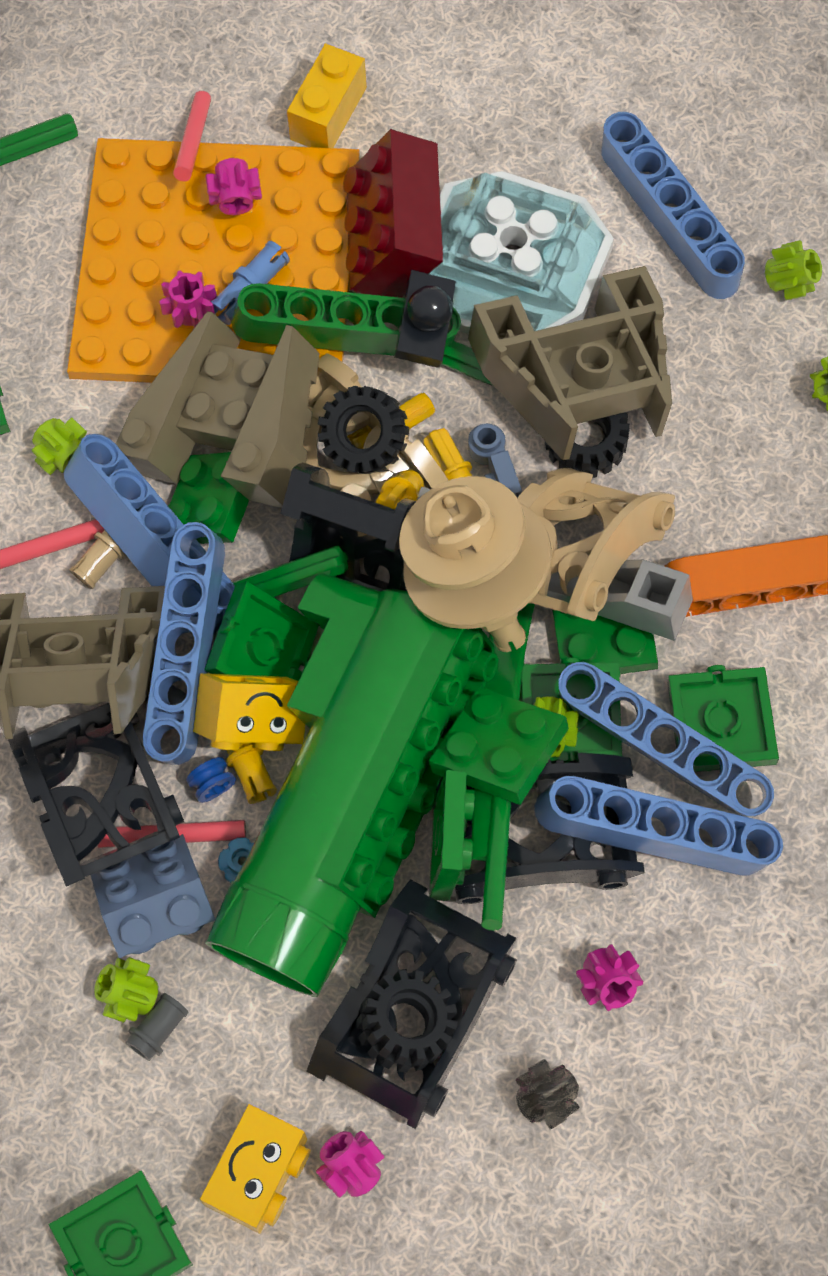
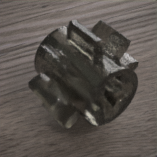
M543 1059L529 1067L528 1072L516 1078V1083L520 1086L516 1095L518 1108L532 1124L545 1119L548 1128L553 1129L580 1108L574 1101L578 1096L579 1085L574 1075L563 1064L550 1069L549 1063L546 1059Z

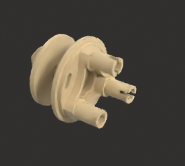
M468 476L452 479L435 486L414 503L408 511L400 530L399 545L404 560V582L411 600L422 614L438 624L458 629L482 627L491 633L498 650L502 652L512 651L508 643L511 641L516 649L520 648L525 642L526 634L517 620L518 611L524 608L539 592L547 578L551 565V541L543 522L534 511L520 503L509 488L493 479Z

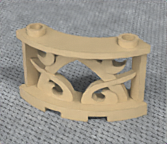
M326 353L319 359L316 384L310 386L308 408L312 411L311 427L305 429L303 447L307 450L306 463L325 469L330 479L331 488L371 501L369 494L380 495L383 484L388 479L396 477L403 470H413L420 474L424 487L428 489L449 481L420 440L417 438L412 443L408 440L409 435H405L404 443H407L405 450L398 453L397 457L399 459L394 464L386 466L385 472L374 471L371 474L349 473L319 466V439L317 433H320L322 426L318 425L319 416L324 417L326 410L323 409L327 401L332 403L335 400L333 395L339 391H348V387L352 386L362 387L358 382L357 373L336 357ZM368 411L359 412L352 416L346 432H350L367 425L372 429L366 438L364 449L374 445L381 433L379 420ZM358 531V537L367 535Z
M560 468L548 472L547 480L541 485L531 483L517 498L520 503L534 511L541 519L548 532L552 548V559L547 578L539 592L529 603L595 621L598 612L602 610L607 601L608 588L626 559L643 544L650 541L663 540L665 531L671 527L675 517V495L659 491L640 496L591 483L593 474L570 468ZM595 514L600 518L604 527L603 531L576 543L558 548L554 525L561 521L581 519ZM559 572L560 586L566 594L568 582L574 577H579L570 602L547 596L553 573Z

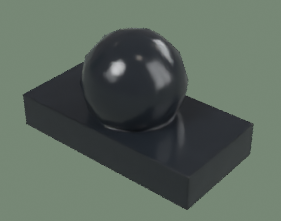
M411 270L407 281L394 358L440 368L444 356L449 321L453 314L452 302L456 280Z

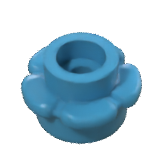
M236 838L230 841L228 848L223 849L219 854V869L225 872V879L230 883L235 880L242 867L238 860L241 857L247 858L254 844L248 838Z

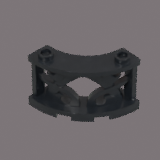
M304 462L299 463L292 468L280 513L297 520L294 526L289 562L333 546H339L348 555V570L343 574L335 576L336 578L377 591L386 589L407 591L404 582V560L400 551L399 537L403 521L416 501L404 498L397 504L396 509H392L331 488L330 479L325 469ZM358 531L367 535L358 537ZM360 558H364L363 564L367 575L360 573ZM379 565L387 568L390 575L389 583L375 578Z
M109 702L28 735L24 726L15 730L13 739H8L31 802L35 803L42 800L47 813L39 816L41 827L66 887L85 879V877L180 838L176 826L184 823L174 795L163 797L133 725L140 723L137 712L122 732L128 744L116 740L121 734H114ZM79 752L103 754L118 761L112 781L100 803L90 792L81 787H55L63 782L74 770L78 762ZM59 761L58 764L50 765L53 762ZM137 765L147 787L137 784L132 785ZM80 804L86 807L92 814L87 819L84 810L80 806L79 812L75 816H67L66 811L70 806ZM139 807L149 809L155 817L158 831L128 843L114 825L117 817L120 816L123 823L129 828L141 830L138 819L133 814ZM106 834L117 847L112 851L80 864V861L102 841Z
M578 753L575 756L576 760L564 763L563 760H556L555 763H551L549 759L531 789L536 788L538 795H540L557 779L564 776H576L627 788L626 779L634 777L631 758L608 754ZM443 777L441 778L436 788V796L440 788L441 782L443 780ZM466 785V789L474 790V788ZM555 797L558 808L567 814H571V806L562 803ZM511 802L510 819L518 811L519 804ZM605 806L606 819L610 823L619 825L617 813L612 808ZM471 820L467 821L469 826L466 828L464 838L472 839ZM563 834L539 854L509 838L507 860L518 866L506 867L505 890L559 883H597L598 888L602 890L618 889L628 885V878L644 874V863L637 861L636 851L611 845L612 860H600L591 854L590 847L597 844L606 848V844ZM572 850L574 851L577 860L562 861ZM486 867L478 873L464 876L463 885L455 886L451 897H456L458 904L483 902Z
M410 879L388 909L380 931L365 960L370 965L365 974L363 973L360 978L361 982L357 989L352 986L350 987L337 1011L319 1035L306 1072L322 1081H325L328 1075L407 1118L406 1125L416 1130L425 1114L435 1117L448 1093V1089L443 1087V1084L473 1031L496 983L503 987L508 981L517 962L516 958L510 956L517 938L509 933L503 936L495 931L483 928L475 920L427 896L428 888ZM416 916L448 933L438 944L426 927L416 919ZM457 938L488 953L487 961L479 973L471 975L464 969L465 961L472 956L469 952L459 953L449 963L445 954ZM423 952L427 959L416 970L424 972L423 979L434 970L437 979L440 981L441 991L446 988L452 996L446 1004L447 1006L456 1005L457 1013L452 1020L457 1021L456 1031L451 1035L452 1040L436 1066L433 1062L431 1064L429 1062L421 1069L423 1071V1081L417 1092L412 1094L383 1078L386 1068L381 1066L385 1058L380 1054L375 1058L377 1060L373 1072L342 1054L372 1059L367 1054L372 1048L371 1044L367 1043L362 1046L358 1038L363 1032V1028L357 1029V1019L361 1012H358L359 1008L374 985L378 984L383 976L391 973L393 977L400 970L398 960L403 953H411L416 964ZM414 971L411 973H407L408 977H411ZM459 989L476 990L463 1015ZM391 1007L389 1011V1022L392 1028L397 1032V1019L394 1010ZM397 1064V1073L405 1081L406 1072H398L399 1064Z

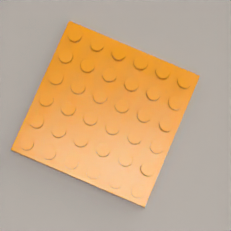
M98 138L67 369L69 379L152 383L194 329V326L183 324L176 328L174 327L172 314H162L159 301L166 297L163 294L161 284L163 282L170 283L177 276V271L179 270L183 273L194 275L200 271L203 275L204 286L214 285L216 295L218 296L234 280L233 273L240 266L246 267L265 247L268 241H273L282 247L270 259V262L276 255L280 256L284 251L288 254L290 262L267 284L349 292V271L346 269L348 232L344 227L347 214V193L344 192L343 182L348 169L360 160V150L200 142L191 178L188 181H179L174 176V169L182 142ZM228 158L242 159L247 162L249 169L258 168L262 198L253 200L251 210L240 215L225 214L219 209V204H209L206 174H215L216 164ZM229 303L222 311L218 310L215 315L218 317L229 306ZM247 310V312L253 316H263V314L257 310ZM293 314L298 320L309 321L304 315ZM339 318V321L346 325L347 319ZM232 324L227 325L234 332ZM241 339L237 348L274 355L278 345L255 343ZM315 348L320 353L319 359L328 353L343 362L344 351Z

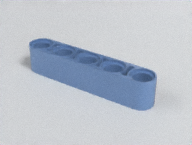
M617 112L609 116L604 123L601 155L605 163L701 289L708 296L715 299L732 297L739 289L745 265V256L742 250L643 122L636 115L629 112ZM616 140H625L628 142H619ZM640 172H650V173H653V174H651V175H650V174H643V173H640ZM665 204H675L678 207H669ZM698 236L703 238L704 240H694L690 237ZM716 269H724V270L728 271L729 273H728V274H721V273L716 272L715 270H716Z
M100 434L86 435L82 438L64 470V479L67 485L150 585L165 586L172 540L175 532L183 526V523L111 439ZM196 539L189 548L191 559H198L206 553ZM224 572L222 573L214 634L220 628L235 587ZM191 585L183 592L182 603L185 608L192 607L200 601L202 595L200 585Z
M190 522L181 526L175 532L172 540L143 732V746L147 754L155 760L170 765H181L189 761L197 748L199 734L193 732L199 678L200 673L208 674L204 669L212 648L225 559V545L222 539L206 525L198 522ZM199 537H207L209 547L205 555L198 559H191L189 556L191 543ZM191 585H200L202 589L200 601L192 607L185 608L182 603L183 592ZM192 632L195 642L193 649L185 656H177L175 651L176 640L180 635ZM184 680L187 685L186 698L177 705H171L168 700L170 686L177 681ZM176 729L180 735L179 746L174 752L165 754L161 748V738L166 731Z
M575 662L568 665L562 671L559 678V695L570 709L577 711L584 718L734 814L753 818L764 813L771 806L774 799L772 783L755 768L594 665L586 662ZM576 674H585L593 680L595 690L588 698L576 699L566 689L568 680ZM623 700L630 702L637 712L636 720L628 726L614 724L608 715L609 707L614 702ZM667 727L676 733L678 747L674 752L663 754L653 748L651 734L655 729ZM709 754L719 761L720 774L717 779L704 781L695 774L693 763L697 756ZM752 781L761 788L763 799L757 808L748 809L738 802L736 790L741 782Z
M564 776L557 779L537 797L534 805L535 816L538 822L551 832L740 876H750L774 863L781 856L783 850V840L779 831L768 822L576 776ZM555 795L563 796L569 801L571 814H567L558 808L555 802ZM604 806L612 808L617 813L619 825L610 823L606 819ZM652 817L659 819L666 829V836H662L654 830L651 821ZM699 828L706 830L710 834L712 847L707 846L701 840ZM746 839L756 845L759 852L758 858L748 851Z

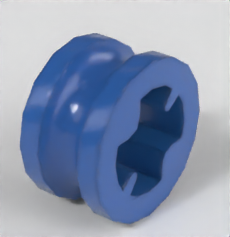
M222 757L213 758L202 763L191 771L186 778L190 788H197L195 796L200 803L208 802L228 791L236 782L232 772H225L227 764Z

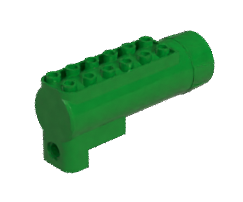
M319 574L314 577L298 606V609L309 621L316 622L324 631L287 704V707L310 730L244 864L227 890L205 942L211 949L234 963L286 988L311 997L319 996L349 940V934L358 912L376 918L381 905H384L389 900L394 887L393 879L401 862L413 850L415 833L423 816L432 809L435 803L436 788L442 776L432 772L429 760L477 688H484L486 682L493 679L499 662L493 643L481 628L458 629L443 626L422 614L414 605L407 591L399 589L377 591L327 574Z

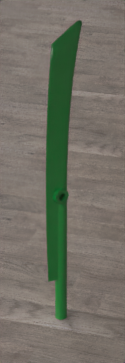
M528 603L518 611L517 620L526 634L525 642L520 648L516 649L511 641L508 643L512 651L502 652L498 650L491 633H489V639L494 645L495 654L498 655L499 662L495 676L491 681L486 682L485 689L519 700L525 652L535 604ZM474 788L472 859L486 861L481 925L487 930L494 931L501 929L503 923L511 802Z

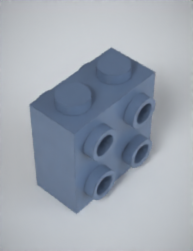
M183 834L174 841H169L91 874L100 912L119 958L129 954L145 953L161 941L177 935L193 934L199 931L205 924L215 921L213 911Z

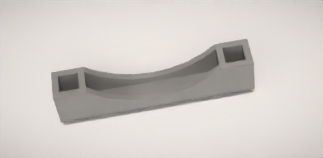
M421 487L418 499L430 489ZM644 559L626 560L608 588L607 601L602 610L598 612V615L675 641L693 601L690 575ZM559 572L553 573L547 596L570 602L579 577H574L568 582L566 594L560 586Z

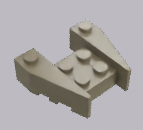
M646 266L603 275L594 308L597 317L538 331L533 330L518 295L474 305L468 341L484 376L562 460L570 459L578 429L577 424L642 408L655 437L662 436L672 406L670 375L667 374L666 365L667 340L666 335L663 333L662 322L664 308L663 300Z
M207 311L130 410L116 445L142 476L178 484L181 469L188 461L195 443L231 450L221 477L249 501L282 508L292 468L299 463H306L307 450L303 447L305 429L311 427L312 411L308 408L310 386L316 384L320 353L293 326L286 325L274 355L238 349L241 338L213 312Z
M165 586L121 588L118 614L29 618L26 593L0 594V726L5 739H13L20 706L45 708L51 705L78 703L97 705L102 702H109L114 734H122L150 692Z

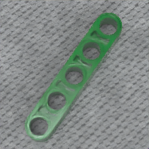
M256 283L250 284L240 291L231 324L236 335L249 342L278 345L286 325L293 326L317 349L394 356L399 330L390 329L384 323H391L399 329L404 298ZM454 307L449 321L445 347L451 346L461 326L460 315ZM247 310H257L260 313H262L263 316H253L250 313H248ZM293 314L304 315L309 321L298 320ZM339 318L348 319L354 325H345L339 321Z

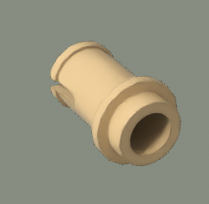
M105 530L102 534L97 532L94 535L96 541L80 560L69 569L77 579L90 589L96 586L95 584L117 558L122 560L126 556Z

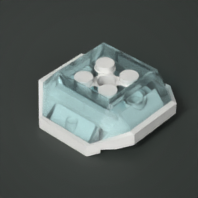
M504 171L491 174L484 172L472 178L445 183L440 194L443 262L430 274L456 280L452 307L460 315V332L469 334L474 305L518 295L534 331L584 319L612 251L614 238L585 197ZM517 245L521 248L517 250L507 249L506 246Z

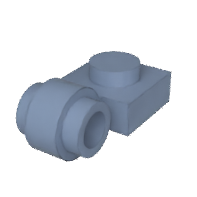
M488 423L476 426L470 432L468 438V451L471 458L479 464L489 466V474H485V478L502 483L518 498L522 493V489L508 450L505 451L506 439L503 431L498 426Z

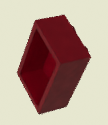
M390 129L376 144L369 148L368 152L354 166L348 169L344 177L343 189L347 193V214L344 227L348 232L346 269L349 271L350 291L361 294L403 298L406 293L407 281L411 270L430 274L443 262L438 143Z

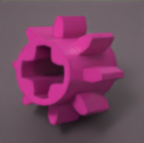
M224 159L216 164L215 174H206L209 204H219V209L225 214H244L253 207V200L262 198L258 168L249 169L247 162L242 159Z
M179 270L177 271V276L170 283L163 282L161 284L163 294L166 297L159 301L163 315L172 314L174 327L178 328L183 324L194 326L195 328L207 311L215 314L214 306L211 302L217 297L215 286L210 284L204 286L202 272L199 271L194 275L183 273Z
M609 944L607 948H599L589 952L584 961L583 969L576 971V975L583 985L580 990L588 1004L593 1005L601 1000L607 1011L631 1003L636 994L637 987L643 985L644 982L637 972L639 964L632 953L628 950L619 956L613 944Z
M348 1131L339 1132L328 1139L321 1148L320 1159L324 1162V1165L320 1166L316 1173L328 1188L332 1189L337 1197H342L346 1191L352 1197L362 1196L378 1183L381 1171L376 1164L384 1159V1155L372 1139H368L363 1131H359L355 1137Z

